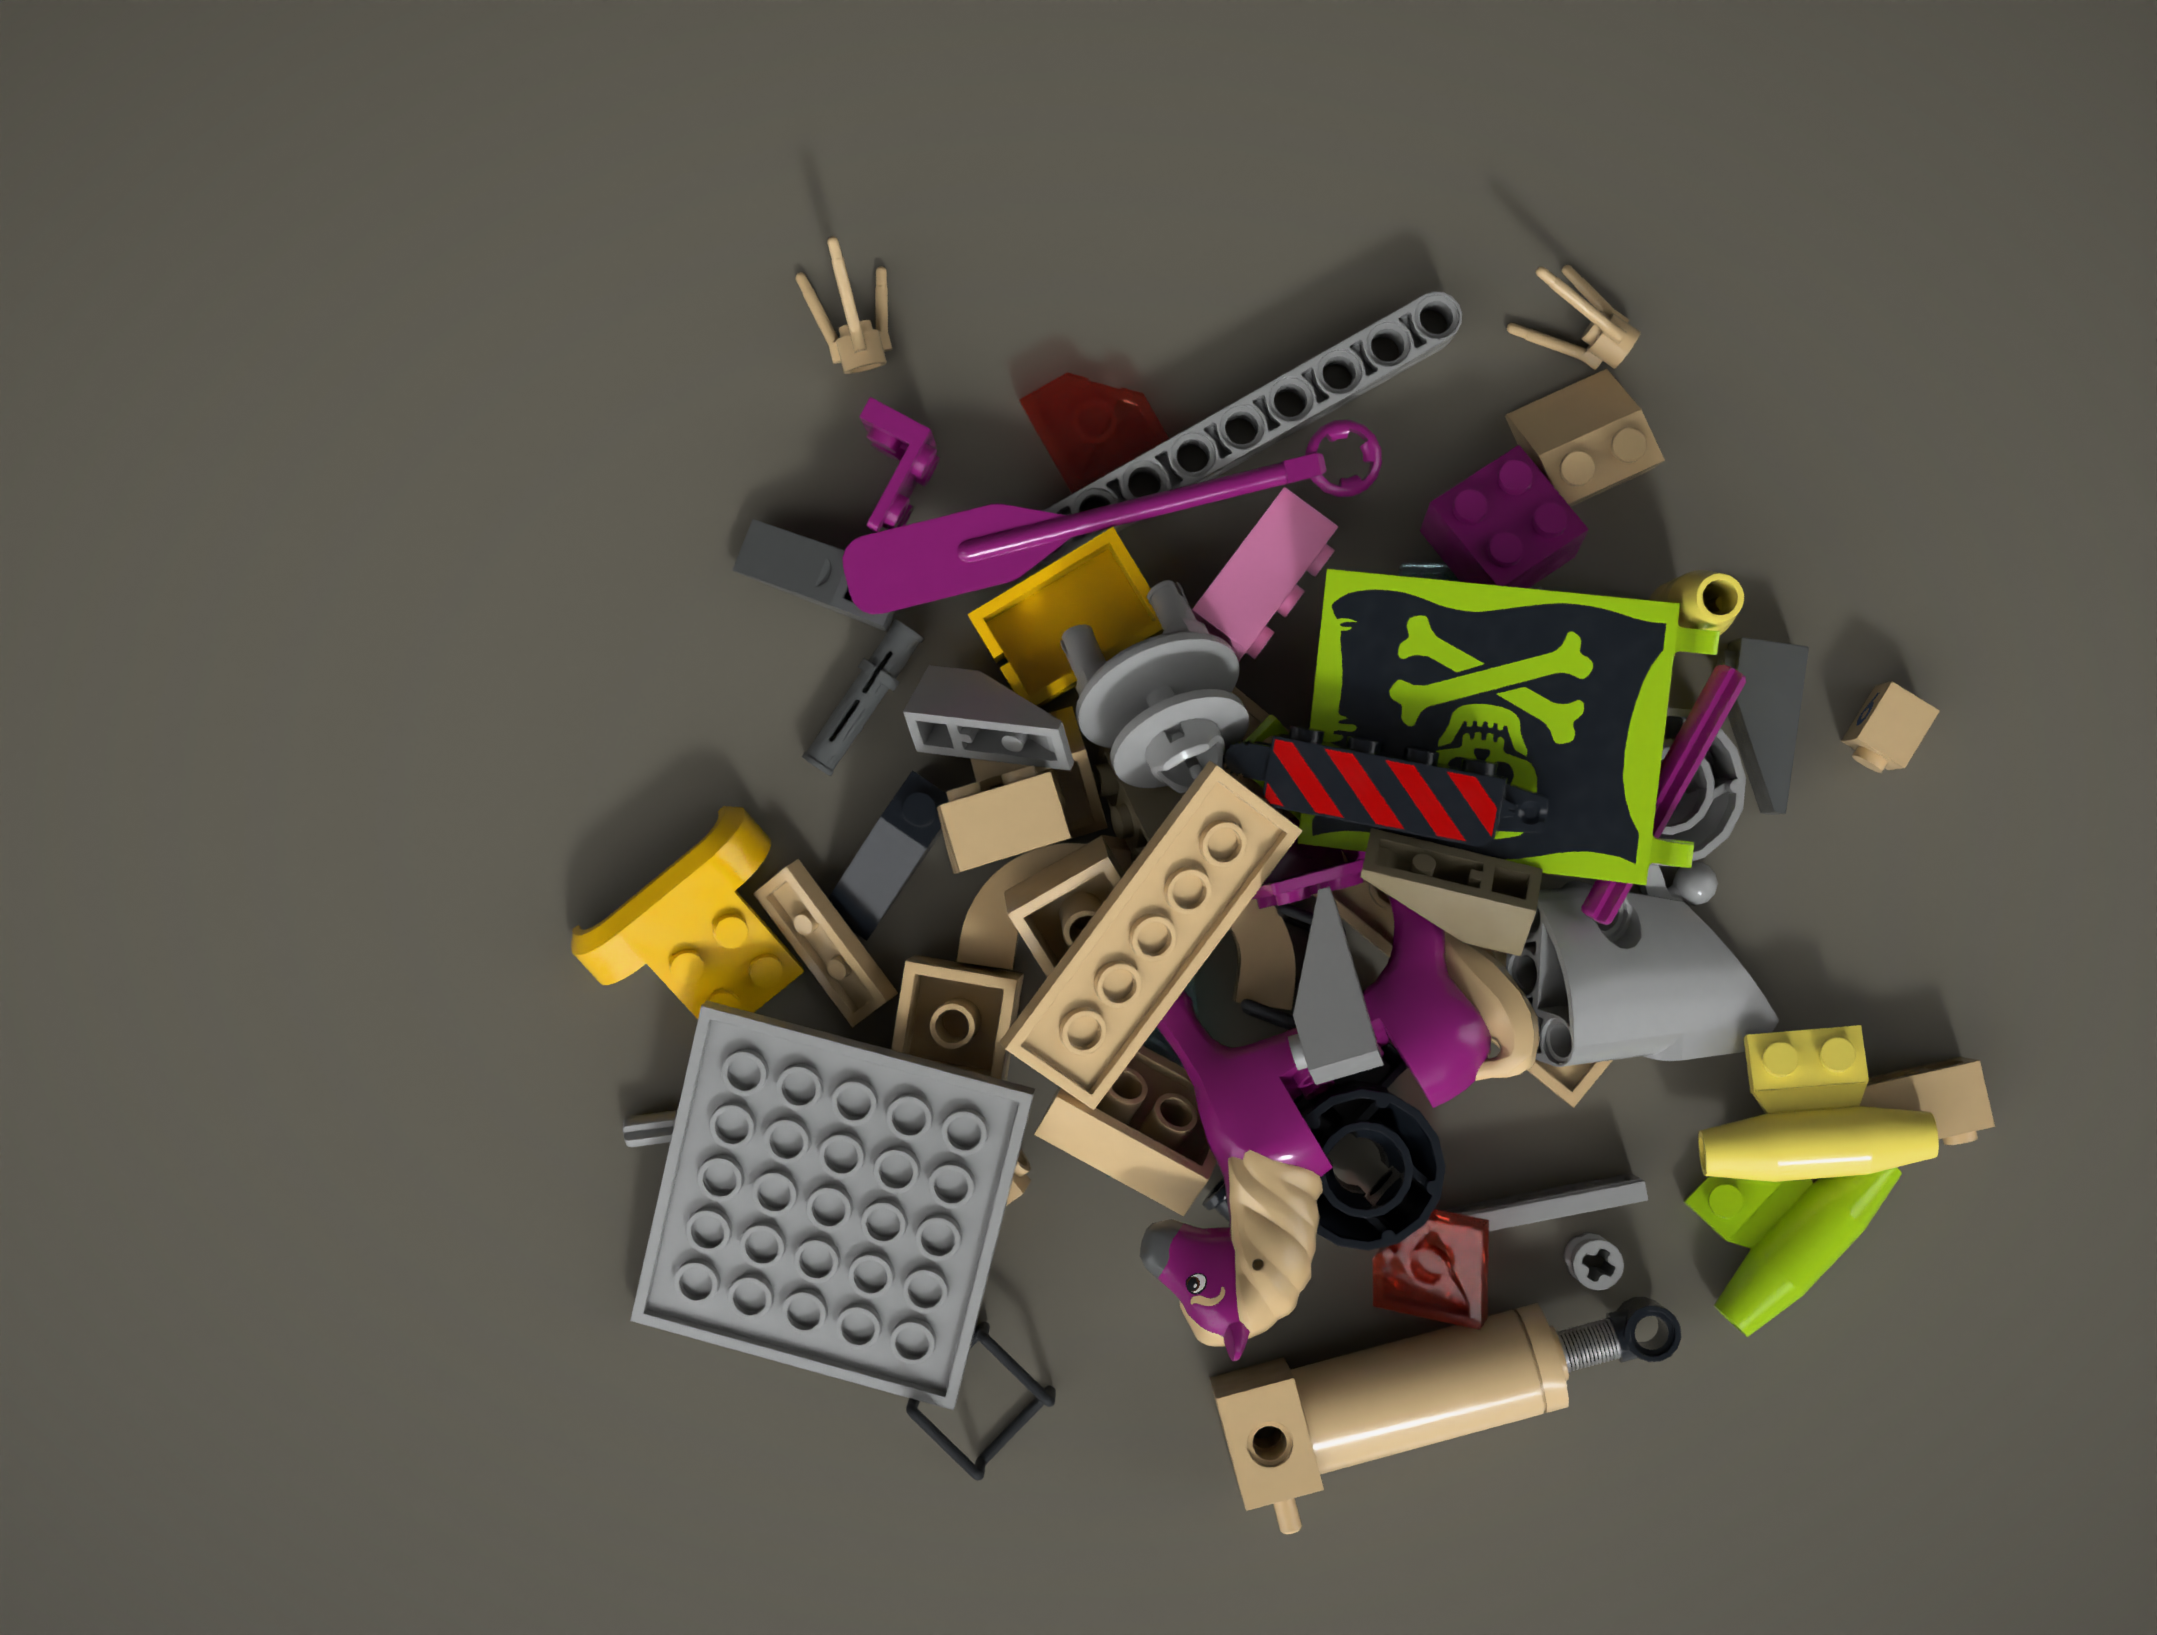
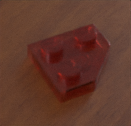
M1067 372L1019 399L1020 406L1071 495L1169 440L1145 395L1138 391L1123 387L1119 389Z
M1434 1209L1425 1225L1399 1244L1379 1248L1373 1257V1307L1481 1330L1488 1319L1489 1220Z

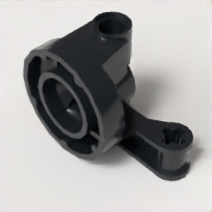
M1390 1043L1381 1047L1384 1052L1382 1057L1383 1066L1335 1079V1084L1331 1089L1314 1099L1306 1100L1302 1094L1294 1100L1326 1157L1342 1137L1351 1133L1356 1138L1362 1137L1371 1140L1379 1150L1381 1161L1388 1168L1392 1167L1376 1182L1367 1195L1359 1185L1347 1184L1340 1180L1334 1173L1333 1168L1320 1177L1323 1191L1317 1199L1320 1216L1317 1234L1337 1246L1370 1251L1399 1244L1425 1225L1441 1199L1446 1166L1439 1137L1420 1110L1388 1091L1387 1088L1408 1068L1397 1049ZM1328 1158L1329 1162L1333 1167V1162ZM1223 1177L1207 1195L1202 1205L1207 1210L1216 1209L1229 1221Z

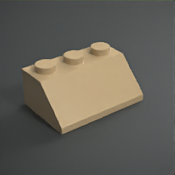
M1143 1045L1094 1110L1061 1087H1058L1034 1134L1182 1216L1186 1214L1209 1181L1217 1162L1210 1150L1199 1116L1194 1086L1185 1068Z

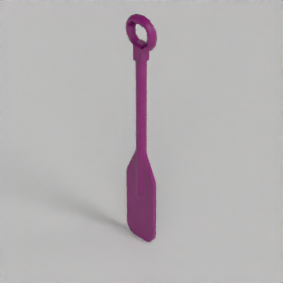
M1350 419L1333 420L1320 426L1311 436L1305 456L1070 515L1005 504H990L861 536L853 540L846 547L842 557L843 570L854 605L862 612L871 615L884 614L1012 582L1024 575L1071 537L1307 479H1311L1323 492L1330 495L1353 497L1366 491L1377 479L1382 466V450L1375 434L1364 424ZM1349 431L1356 433L1365 441L1359 447L1363 454V462L1370 464L1368 473L1362 480L1355 474L1347 478H1340L1338 485L1332 484L1322 475L1327 469L1323 454L1317 453L1319 444L1325 436L1330 442H1334L1338 439H1347Z

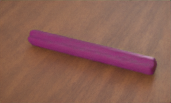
M1723 664L1714 668L1661 763L1653 835L1656 838L1661 836L1746 683V677L1733 667ZM1596 879L1581 906V911L1594 921L1609 925L1614 920L1633 884Z

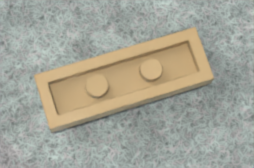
M799 859L787 865L753 893L852 1028L898 994Z

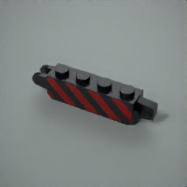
M1290 725L1289 735L1282 733L1274 735L1272 743L1261 741L1253 743L1251 740L1247 742L1242 740L1240 743L1237 741L1235 745L1230 744V748L1225 749L1226 754L1223 755L1225 757L1223 763L1226 764V769L1231 771L1230 774L1235 773L1236 776L1242 774L1244 778L1265 781L1263 795L1270 805L1275 808L1482 847L1494 839L1499 831L1542 833L1547 821L1550 797L1508 783L1509 776L1496 774L1498 763L1463 757L1462 766L1458 767L1438 763L1440 753L1436 751L1405 747L1403 756L1380 752L1381 741L1347 736L1346 745L1323 741L1325 731Z

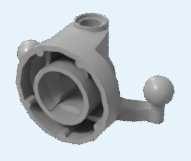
M1668 708L1661 762L1664 760L1688 717L1690 709ZM1721 728L1659 837L1662 839L1693 841L1692 867H1680L1675 873L1673 885L1667 888L1659 866L1668 865L1650 864L1647 885L1638 884L1643 895L1683 901L1689 905L1706 903L1715 895L1718 885L1715 872L1710 866L1695 860L1705 858L1730 836L1743 811L1746 776L1738 749Z

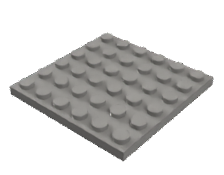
M706 1000L701 1005L630 1321L954 1410L1036 1089Z

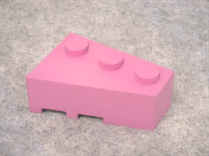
M1284 487L1193 607L1192 612L1196 620L1205 624L1209 634L1225 640L1234 650L1238 662L1245 653L1255 659L1275 633L1266 624L1275 612L1286 618L1305 592V590L1297 585V582L1306 571L1316 577L1335 550L1326 543L1339 526Z

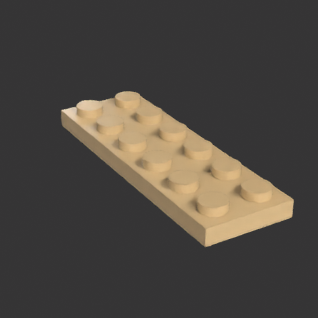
M1209 761L1000 1040V1044L1005 1050L1094 1110L1301 834L1302 830L1219 766Z

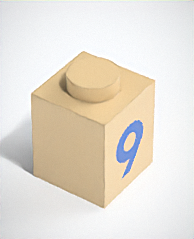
M1893 681L1878 684L1873 688L1841 742L1855 750L1852 757L1857 762L1875 772L1882 773L1884 768L1887 770L1902 769L1907 766L1940 710Z

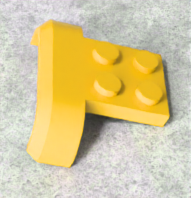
M723 806L720 808L718 820L709 833L678 860L595 926L583 930L578 925L572 929V954L600 984L610 985L633 974L647 963L698 1019L701 1005L706 1000L754 1013L805 972L802 964L736 891L759 868L771 847L769 836L743 807Z

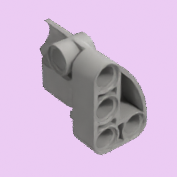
M1571 881L1562 888L1543 889L1539 891L1537 911L1521 957L1507 953L1506 970L1526 995L1538 1016L1540 1040L1535 1060L1552 1066L1564 1067L1639 1056L1662 1061H1682L1745 1052L1743 1038L1746 1035L1772 1033L1779 1022L1766 997L1735 955L1715 932L1682 901L1629 892L1612 923L1605 925L1594 921L1581 911V906L1593 887L1592 884Z

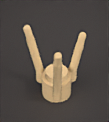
M831 236L828 238L827 243L847 321L846 325L838 328L840 338H838L806 275L802 272L797 273L796 281L829 345L833 364L841 363L845 374L859 373L881 367L887 363L884 352L892 350L888 333L886 268L879 266L876 269V329H873L871 320L859 321L839 241L835 236Z
M1543 266L1538 267L1536 275L1591 321L1581 337L1589 345L1587 348H1583L1515 323L1508 324L1507 331L1527 341L1579 359L1594 370L1599 367L1602 361L1615 369L1633 348L1641 332L1628 323L1629 319L1616 311L1572 266H1563L1562 273L1589 302Z

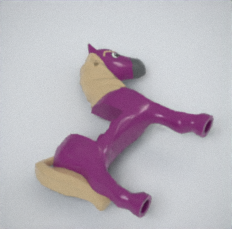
M1341 849L1348 861L1362 859L1366 853L1363 851ZM1386 894L1391 903L1394 917L1392 951L1387 965L1378 978L1362 991L1381 1057L1384 1055L1381 1047L1390 1042L1389 1036L1432 1108L1451 1100L1477 1080L1508 1078L1521 1075L1525 1070L1532 1068L1535 1063L1540 1040L1538 1016L1526 995L1504 965L1483 948L1463 943ZM1183 990L1156 1027L1176 1052L1194 1086L1203 1129L1210 1150L1224 1176L1229 1227L1202 1229L1174 1219L1154 1222L1144 1233L1139 1256L1145 1268L1180 1300V1308L1197 1340L1207 1346H1226L1230 1359L1237 1361L1240 1359L1249 1338L1267 1331L1277 1320L1288 1316L1295 1309L1300 1292L1311 1278V1262L1316 1251V1235L1320 1219L1317 1199L1323 1191L1320 1177L1333 1167L1293 1099L1302 1094L1306 1100L1314 1099L1331 1089L1335 1081L1331 1080L1316 1085L1308 1068L1297 1070L1288 1036L1298 1034L1297 1028L1245 1046L1229 1047L1213 1039L1202 1026L1194 1011L1192 998ZM1491 1038L1498 1041L1501 1048L1497 1057L1489 1058L1491 1054Z

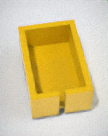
M1114 527L967 614L995 663L1004 658L1007 659L1008 663L1000 667V670L1012 691L1039 708L1077 685V679L1060 645V641L1063 640V633L1069 628L1084 624L1091 626L1106 661L1124 649L1145 639L1161 635L1164 631L1152 605L1147 599L1151 588Z

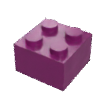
M1517 445L1431 501L1420 532L1460 582L1530 588L1575 558L1589 529L1521 446Z

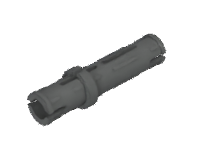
M895 619L892 627L870 659H862L858 665V668L862 671L802 757L819 770L832 776L833 770L857 735L862 731L865 723L889 689L895 691L900 683L896 680L897 676L920 642L922 643L925 638Z

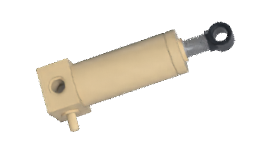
M1633 1297L1623 1302L1616 1311L1606 1313L1604 1320L1601 1319L1600 1321L1597 1320V1322L1593 1321V1323L1590 1322L1589 1324L1586 1323L1585 1325L1582 1324L1581 1326L1578 1325V1327L1575 1326L1574 1328L1571 1327L1570 1329L1567 1328L1566 1330L1556 1332L1553 1325L1549 1326L1539 1304L1535 1303L1290 1370L1283 1357L1209 1378L1246 1511L1273 1504L1280 1532L1283 1534H1293L1302 1527L1295 1498L1324 1490L1320 1474L1569 1407L1566 1381L1569 1380L1568 1372H1571V1370L1575 1371V1369L1578 1370L1579 1368L1582 1369L1583 1367L1586 1368L1587 1366L1590 1367V1365L1594 1366V1364L1597 1365L1598 1363L1601 1364L1602 1362L1605 1363L1606 1361L1609 1362V1360L1613 1361V1359L1617 1360V1358L1621 1363L1637 1358L1647 1362H1661L1671 1357L1678 1349L1681 1340V1326L1676 1316L1655 1300L1647 1297ZM1647 1316H1656L1658 1320L1656 1335L1646 1342H1638L1635 1338V1329L1639 1321ZM1265 1426L1277 1428L1272 1436L1268 1438L1258 1439L1254 1437L1256 1432Z

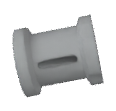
M1586 1232L1581 1236L1571 1238L1565 1246L1563 1259L1567 1264L1569 1274L1587 1288L1597 1291L1605 1290L1615 1285L1621 1278L1624 1268L1623 1256L1616 1246L1599 1234ZM1586 1253L1594 1256L1598 1254L1602 1257L1604 1262L1601 1268L1594 1266L1588 1268L1583 1264L1582 1261Z

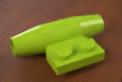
M1896 1167L1867 1175L1820 1178L1814 1183L1811 1179L1771 1182L1707 1176L1684 1203L1725 1241L1750 1248L1743 1262L1713 1306L1741 1333L1749 1337L1800 1299L1865 1231L1902 1175L1901 1171Z

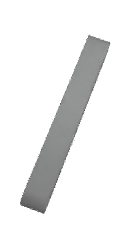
M1444 292L1425 294L1044 511L1070 515L1080 512L1082 506L1093 500L1110 505L1134 499L1136 497L1130 492L1128 483L1132 477L1140 473L1154 476L1160 487L1159 492L1214 479L1442 350L1453 339L1462 323L1460 305L1452 296ZM1428 310L1440 313L1446 320L1447 331L1441 334H1432L1426 331L1421 325L1420 314ZM1378 338H1388L1394 341L1399 350V358L1391 362L1378 359L1373 354L1371 342ZM1330 365H1340L1346 368L1351 376V385L1344 389L1330 387L1324 381L1323 369ZM1292 392L1302 400L1303 412L1294 417L1284 416L1276 409L1274 398L1280 393ZM1244 419L1254 427L1255 439L1247 444H1236L1228 438L1225 426L1232 420ZM1196 446L1206 454L1207 466L1197 472H1188L1178 464L1176 458L1178 452L1185 447ZM1138 521L1116 526L1114 529L1119 533ZM1108 529L1071 537L1062 544L1056 553L1048 555L1035 566L1044 569Z

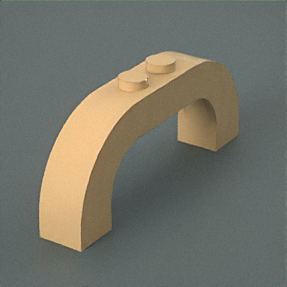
M1100 835L1103 836L1126 873L1132 863L1131 851L1125 838L1119 839L1118 837ZM1062 843L1043 846L1014 858L994 873L980 889L967 912L962 927L957 962L1013 970L1019 932L1007 914L1004 892L1086 844ZM1250 900L1229 929L1235 940L1238 955L1232 1000L1241 1003L1244 999H1250L1268 1007L1292 1010L1296 967L1293 945L1288 929L1282 917L1278 915L1275 906L1259 909L1257 900Z

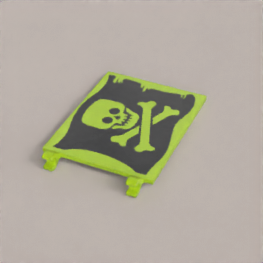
M1327 569L1310 728L1325 731L1323 741L1346 745L1347 736L1381 741L1380 752L1403 756L1405 747L1436 751L1440 753L1438 763L1458 767L1462 766L1463 757L1498 763L1496 774L1509 776L1508 783L1548 796L1550 801L1547 821L1542 833L1499 831L1494 839L1482 847L1301 813L1299 828L1302 832L1298 836L1297 844L1366 852L1371 828L1541 868L1543 869L1542 873L1647 885L1648 868L1652 863L1691 868L1694 850L1693 841L1656 838L1653 835L1671 676L1676 652L1717 655L1720 631L1680 627L1678 624L1680 603Z

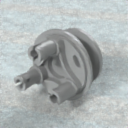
M1167 580L1156 584L1147 595V599L1164 630L1161 635L1140 641L1119 652L1108 661L1105 660L1094 632L1089 625H1077L1066 630L1062 635L1063 640L1060 641V645L1077 679L1076 690L1079 694L1076 706L1077 723L1088 740L1099 746L1111 748V764L1119 779L1135 787L1157 788L1169 786L1178 793H1184L1209 761L1224 770L1223 762L1225 757L1223 755L1226 754L1225 749H1229L1230 744L1235 745L1237 741L1241 743L1249 726V715L1241 699L1231 693L1239 676V662L1234 650L1225 640L1209 634L1205 624L1196 620L1180 583L1176 582L1174 584L1173 581Z

